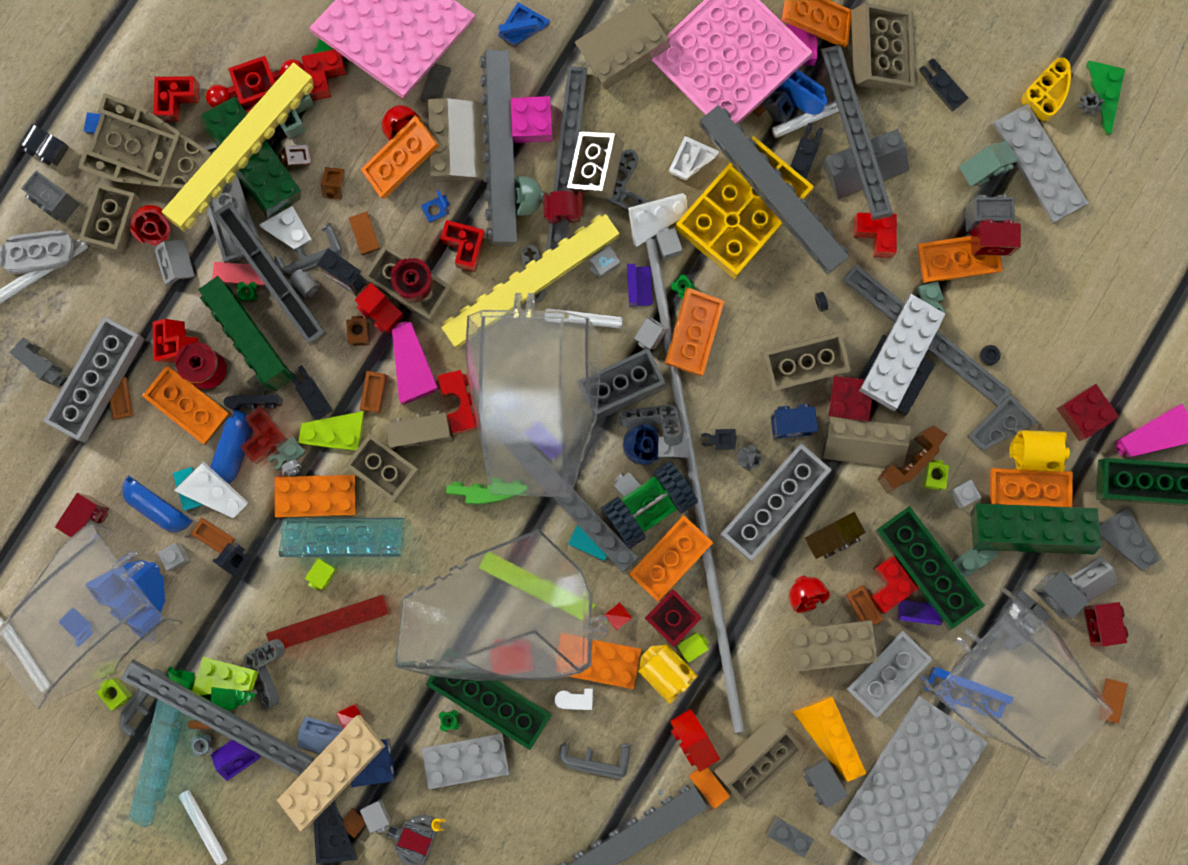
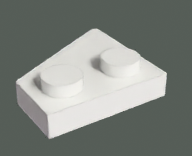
M685 136L668 173L683 180H688L716 158L719 151Z
M293 206L259 224L264 231H267L295 251L297 247L301 248L312 242Z

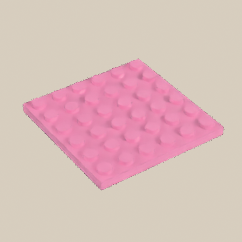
M335 0L311 25L310 32L404 99L474 21L475 14L455 0Z
M704 0L666 35L671 47L651 61L704 115L719 105L722 109H727L731 115V120L735 124H739L813 55V52L760 0Z

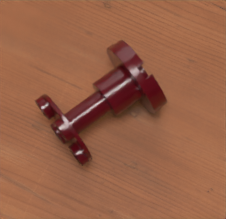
M194 342L189 345L186 344L178 351L175 357L178 374L198 388L214 389L222 383L226 376L227 364L223 357L204 343Z

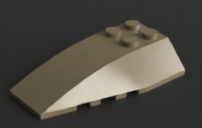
M104 93L97 111L101 113V117L89 151L84 149L78 168L115 182L182 189L212 153L142 106Z

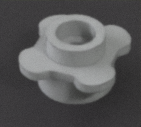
M296 460L283 464L281 466L283 469L282 475L290 477L299 473L301 464H298Z
M204 735V737L195 736L191 739L194 756L198 757L201 754L210 755L213 752L210 744L212 740L210 735Z

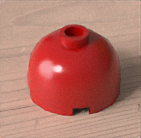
M394 106L382 118L383 134L390 141L414 116L420 119L421 117L408 106Z
M145 205L133 214L130 231L140 243L144 244L146 242L156 246L168 239L171 231V221L164 216L161 207Z
M804 575L795 580V583L789 590L788 599L794 612L804 613L815 609V604L820 601L824 604L831 594L819 578L806 577Z

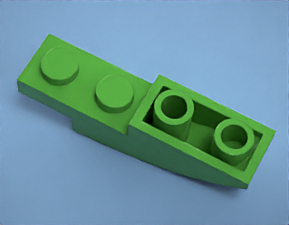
M493 478V481H488L487 489L482 484H472V487H464V483L452 482V485H447L446 494L466 496V504H491L516 497L527 491L529 485L524 484L525 480L513 479V482L510 483L505 482L504 478Z

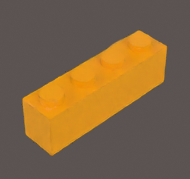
M832 696L824 697L792 712L845 781L849 782L866 774Z

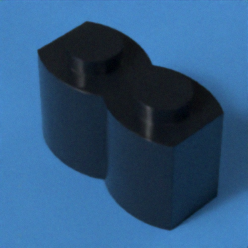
M31 124L19 143L24 147L23 151L32 157L36 154L40 157L39 160L48 166L51 164L58 166L69 148L65 142Z

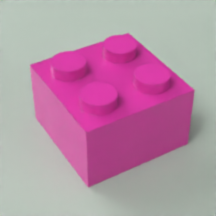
M550 96L511 98L513 142H552Z

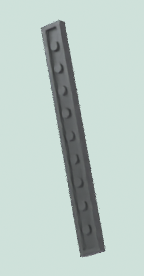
M841 45L821 49L823 62L872 221L890 217L893 211Z
M568 66L553 191H570L567 186L581 130L587 68ZM562 219L561 223L558 224L549 223L546 251L559 247L558 243L568 237L569 220Z
M856 264L842 281L895 323L905 303ZM937 330L927 350L995 406H999L1011 390Z
M132 659L121 676V679L298 776L314 761L313 757Z

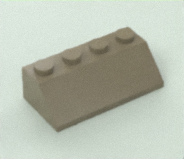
M841 332L760 352L765 373L773 391L851 371Z
M829 417L826 423L823 459L886 467L894 465L896 468H903L909 447L911 426Z
M772 716L734 753L722 762L714 772L745 805L804 749L789 730L775 716Z

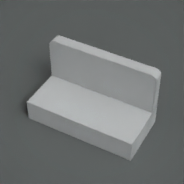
M184 240L163 241L154 248L165 285H172L179 279L194 277Z
M1099 557L1070 576L1072 579L1071 583L1076 588L1080 587L1087 594L1086 598L1089 601L1118 583L1114 568L1102 557Z

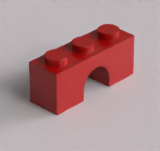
M460 369L437 375L443 397L456 396L461 402L457 411L447 414L452 434L458 435L477 430L476 424H479L477 413L472 412L471 405H474L472 393H467L466 386H469L467 374H463Z

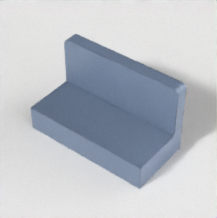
M305 716L299 729L297 747L321 754L342 732L343 727Z

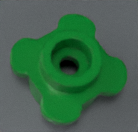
M681 275L676 282L671 284V289L678 293L679 298H684L687 288H695L686 275Z
M241 281L238 283L239 300H257V284L255 282L244 283Z
M452 710L447 713L442 711L439 713L441 731L459 729L458 711Z

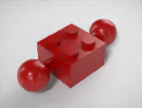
M262 56L230 67L228 70L234 86L228 88L220 84L211 86L206 92V101L210 107L214 108L233 97H238L240 105L246 111L261 100L292 63H295L304 70L303 64L299 60L288 59L282 63L280 70L273 72L266 56Z

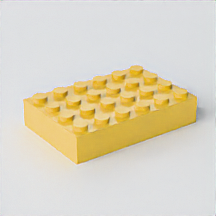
M753 136L751 139L756 143V149L768 157L769 164L773 169L777 168L781 172L785 183H790L793 186L797 197L805 200L812 192L814 186ZM730 162L676 223L675 229L735 280L782 227L783 223Z

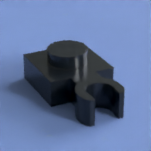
M715 429V435H710L709 433L701 434L702 437H709L708 443H701L704 447H710L715 444L716 450H736V429Z

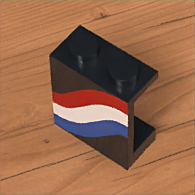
M329 248L316 264L325 276L356 297L366 284L363 276L360 275L361 270Z

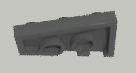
M1009 394L967 438L982 451L1017 434L1018 431L1025 430L1039 422Z
M1127 508L1100 523V535L1106 540L1105 542L1117 549L1122 556L1139 570H1145L1160 560Z

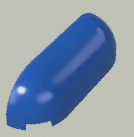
M798 69L775 90L786 91L793 105L812 115L822 112L828 101L825 89Z
M234 409L233 417H228L210 466L228 484L239 473L253 433V424L250 417L238 409Z
M128 475L124 480L122 495L126 503L168 532H181L193 522L188 516Z

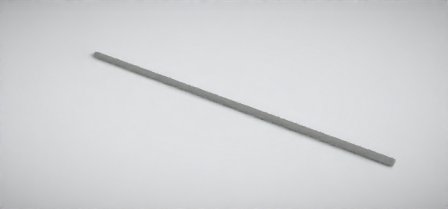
M656 239L646 240L660 321L662 325L668 328L663 336L667 355L673 332ZM669 366L682 437L689 438V458L685 459L690 487L698 500V503L694 505L697 528L709 538L680 371L678 368ZM710 546L702 556L734 733L744 731Z

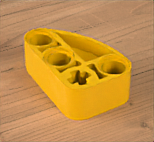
M1057 58L1034 81L1021 98L1022 104H1027L1041 121L1050 120L1066 100L1071 82L1069 61L1065 58ZM1055 67H1060L1062 72H1058ZM1042 80H1046L1049 86H1045ZM1043 107H1048L1051 113L1045 112Z

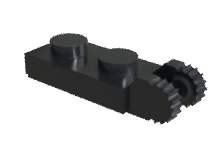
M932 58L928 63L936 75L933 77L925 66L919 68V72L926 79L927 84L953 112L966 102L969 97L948 73L941 68V65Z
M808 123L805 133L800 139L790 165L791 168L805 179H807L824 130L823 128L817 130L815 141L807 139L812 130V124Z
M301 365L298 368L306 381L300 384L296 375L291 371V374L294 376L292 382L315 421L320 420L331 413L333 409L314 379L309 376L306 369Z
M279 395L227 396L223 399L224 405L232 410H239L242 406H245V409H257V406H265V409H277V406L283 405V398Z

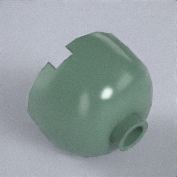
M515 176L516 215H531L543 203L544 191H541L540 185L533 178Z

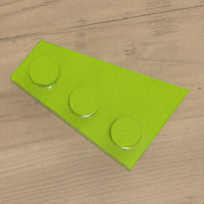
M365 412L301 423L298 443L356 451L360 446Z
M203 657L192 692L200 696H211V687L252 692L258 671Z

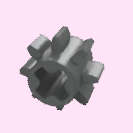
M1088 91L1086 97H1080L1083 103H1080L1078 108H1083V115L1087 113L1093 117L1096 111L1101 112L1102 108L1099 105L1103 104L1104 99L1099 100V93L1091 94ZM1091 102H1094V105H1093V104H1092L1091 106H1088V105H1087L1088 103L1090 104Z
M749 444L748 448H741L737 454L738 465L748 471L751 470V467L757 468L762 462L761 451Z

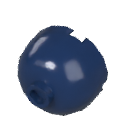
M639 425L631 428L623 439V451L627 459L634 464L650 465L655 460H658L660 458L658 457V430L652 425Z

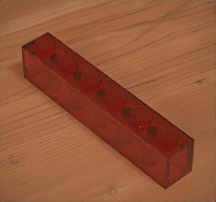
M382 594L268 632L266 636L268 642L279 639L283 643L284 648L288 649L392 613L386 595Z

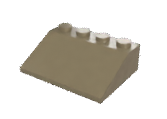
M637 0L575 41L576 46L605 90L671 47L667 36L641 0Z
M864 3L851 10L854 86L864 88H914L915 68L912 12L870 3Z
M449 98L428 99L429 132L440 145L430 155L432 181L484 180L486 163L483 162V152L486 149L485 144L482 142V134L485 132V125H482L481 122L484 106H481V102Z

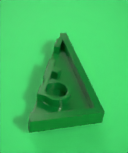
M1089 60L1086 63V68L1090 72L1091 87L1094 90V94L1099 93V100L1104 99L1103 104L1099 105L1102 108L1100 112L1102 117L1101 124L1105 130V135H1110L1114 125L1125 69Z

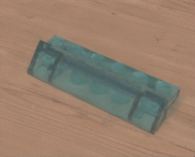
M283 518L281 542L278 551L279 557H401L402 549H404V518Z
M159 699L157 700L128 820L145 828L153 824L157 804L163 802L182 721L178 720L180 711Z

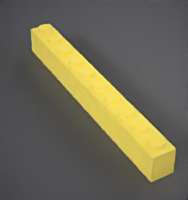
M292 63L162 210L164 216L183 232L192 228L196 223V218L208 210L209 203L221 195L224 186L227 183L230 184L235 179L240 168L243 169L248 164L249 158L253 153H258L262 143L273 136L274 129L279 124H283L289 112L299 106L303 96L308 95L314 87L312 77L295 63Z
M606 214L602 217L601 215L596 216L590 221L592 224L588 227L582 226L574 232L575 236L570 239L568 237L564 238L558 243L559 247L554 250L549 249L541 255L543 258L537 262L535 260L529 262L525 266L526 269L524 271L513 273L509 277L510 280L505 284L499 283L492 289V293L489 295L483 294L476 299V304L471 307L467 305L461 309L460 315L455 318L452 316L443 322L444 326L441 328L454 347L458 349L619 238L620 233Z

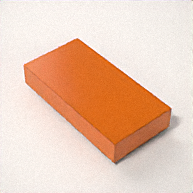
M708 767L701 772L696 769L689 775L713 809L730 797Z

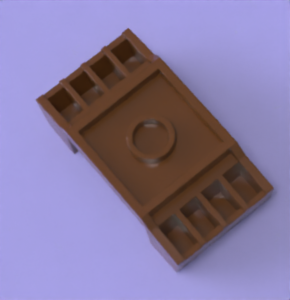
M933 425L917 435L914 439L924 449H921L913 457L915 461L905 465L901 471L894 465L885 468L877 480L885 492L888 493L901 484L912 481L939 453V445L947 434Z

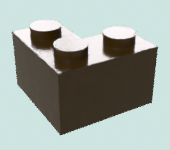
M854 511L805 537V540L815 559L822 556L827 559L836 554L834 550L838 549L841 552L861 541L860 536L866 532Z

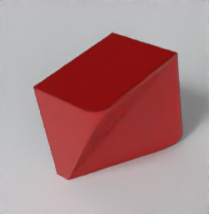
M620 602L604 614L616 631L632 619Z
M357 703L336 713L343 729L357 715L363 717Z

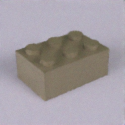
M580 132L567 188L573 191L575 195H578V191L583 192L584 197L612 199L624 142L616 134Z
M96 183L79 240L89 246L124 255L131 233V219L135 211L138 210L141 199L135 193Z
M442 411L430 412V416L422 417V414L412 415L408 420L394 418L390 420V423L385 424L389 448L394 452L453 441L448 416L446 413H442Z
M370 433L345 465L395 503L398 502L420 472Z

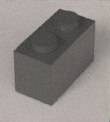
M826 758L804 769L806 775L803 778L809 787L813 786L815 789L814 797L819 805L823 804L828 808L848 796Z
M776 815L765 832L768 837L803 858L814 841L810 835Z

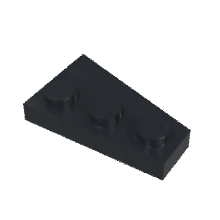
M335 800L314 821L316 864L358 860Z

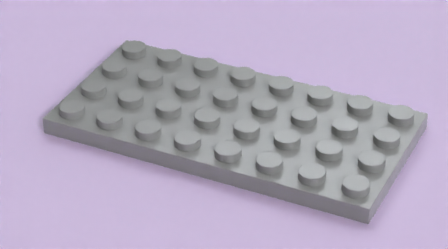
M918 696L829 833L875 865H910L988 742Z

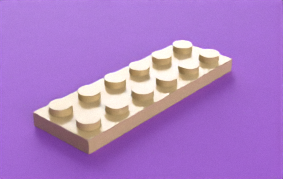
M357 715L277 799V802L299 831H305L379 754L385 745L363 717Z

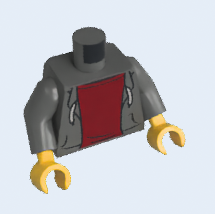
M423 814L406 820L402 828L391 824L387 836L397 840L394 850L397 851V857L403 865H425L437 831H444V829L440 828V822H446V819H437Z

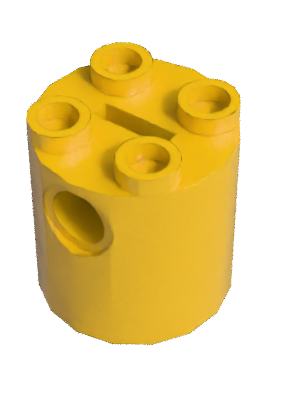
M1018 431L1009 449L1010 457L1015 459L1016 468L1024 471L1064 472L1065 459H1069L1070 455L1069 447L1065 445L1067 439L1066 432Z
M667 643L665 645L651 646L641 656L638 672L668 704L674 701L680 692L683 693L691 685L690 683L697 678V674Z

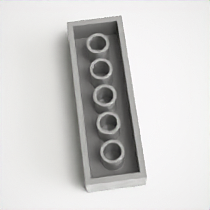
M103 316L43 422L78 441L86 443L145 338Z
M800 443L719 536L751 562L828 475L831 469Z

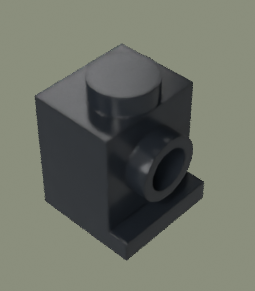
M774 91L761 105L762 108L767 109L774 122H787L795 109L786 91Z
M228 543L212 562L235 577L249 557L243 553L245 549L239 544L231 545Z

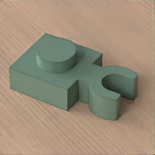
M938 281L917 288L921 300L945 313L944 307L939 304L944 299Z
M291 437L277 448L280 454L270 456L268 461L273 462L275 459H278L279 464L274 467L278 471L282 469L281 466L285 461L298 460L306 452L295 437Z

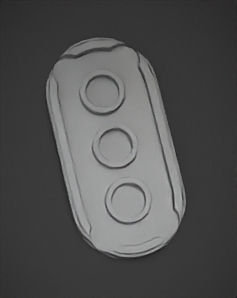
M62 230L14 235L8 238L4 245L0 246V265L6 271L13 274L61 268L73 258L76 249L75 242L70 235Z

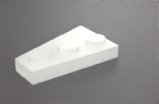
M681 193L628 208L634 245L636 247L659 233V230L667 228L681 219L688 211L686 195Z
M204 461L174 490L231 518H234L248 504L239 493Z

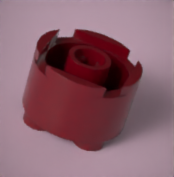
M573 191L550 192V196L544 193V219H547L550 224L561 223L562 219L569 220V223L580 222V218L584 217L583 192L578 191V195H573Z
M418 258L400 260L395 264L391 272L393 288L406 301L417 303L425 299L433 289V275L428 265ZM410 277L413 278V279L415 278L416 281H415V282H410V281H409V278H410Z

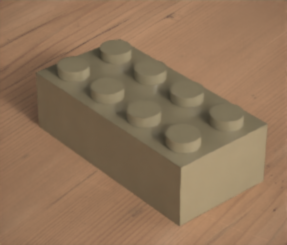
M384 244L363 276L364 280L368 284L372 283L379 291L433 324L453 293L452 286L433 275V289L425 299L417 303L402 299L392 286L391 272L395 264L406 257ZM410 277V278H409V281H410V282H415L416 279H415V278L413 279V278Z
M872 620L790 630L795 672L878 662Z

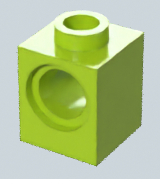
M941 460L929 462L925 466L922 488L945 490L949 465H944V461ZM933 469L939 471V480H936L932 477L931 473Z
M318 558L305 577L309 581L307 585L316 591L319 588L325 590L338 569L323 559Z
M698 632L676 645L687 663L709 650L706 646L709 642L703 633L699 635Z
M118 678L106 679L100 684L101 688L96 692L111 711L118 710L132 697V694ZM111 688H115L117 690V696L115 698H112L110 696Z

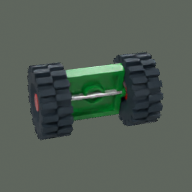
M671 461L655 470L653 478L622 499L617 496L601 507L605 516L629 549L646 539L644 532L676 510L682 514L698 503L691 487Z

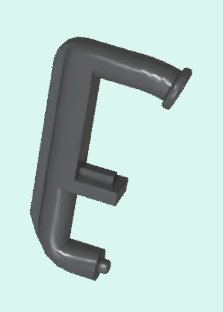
M327 223L323 226L322 231L326 233L331 244L329 249L340 256L342 254L341 245L331 223ZM297 247L296 249L301 260L286 266L281 257L276 256L274 261L283 274L293 275L299 269L305 271L317 266L316 264L328 248L306 256L304 249Z
M152 669V670H154V671L160 673L161 675H163V676L169 678V677H168L166 674H164L162 671H160V670H158V669ZM137 688L120 715V728L129 737L136 734V729L128 724L135 712L139 710L146 716H149L151 713L149 711L150 708L143 704L149 694Z
M566 742L560 744L559 757L570 769L621 779L627 773L630 746L632 744H620L621 756L619 766L592 760L593 751L591 747H587L585 759L567 756L569 746Z

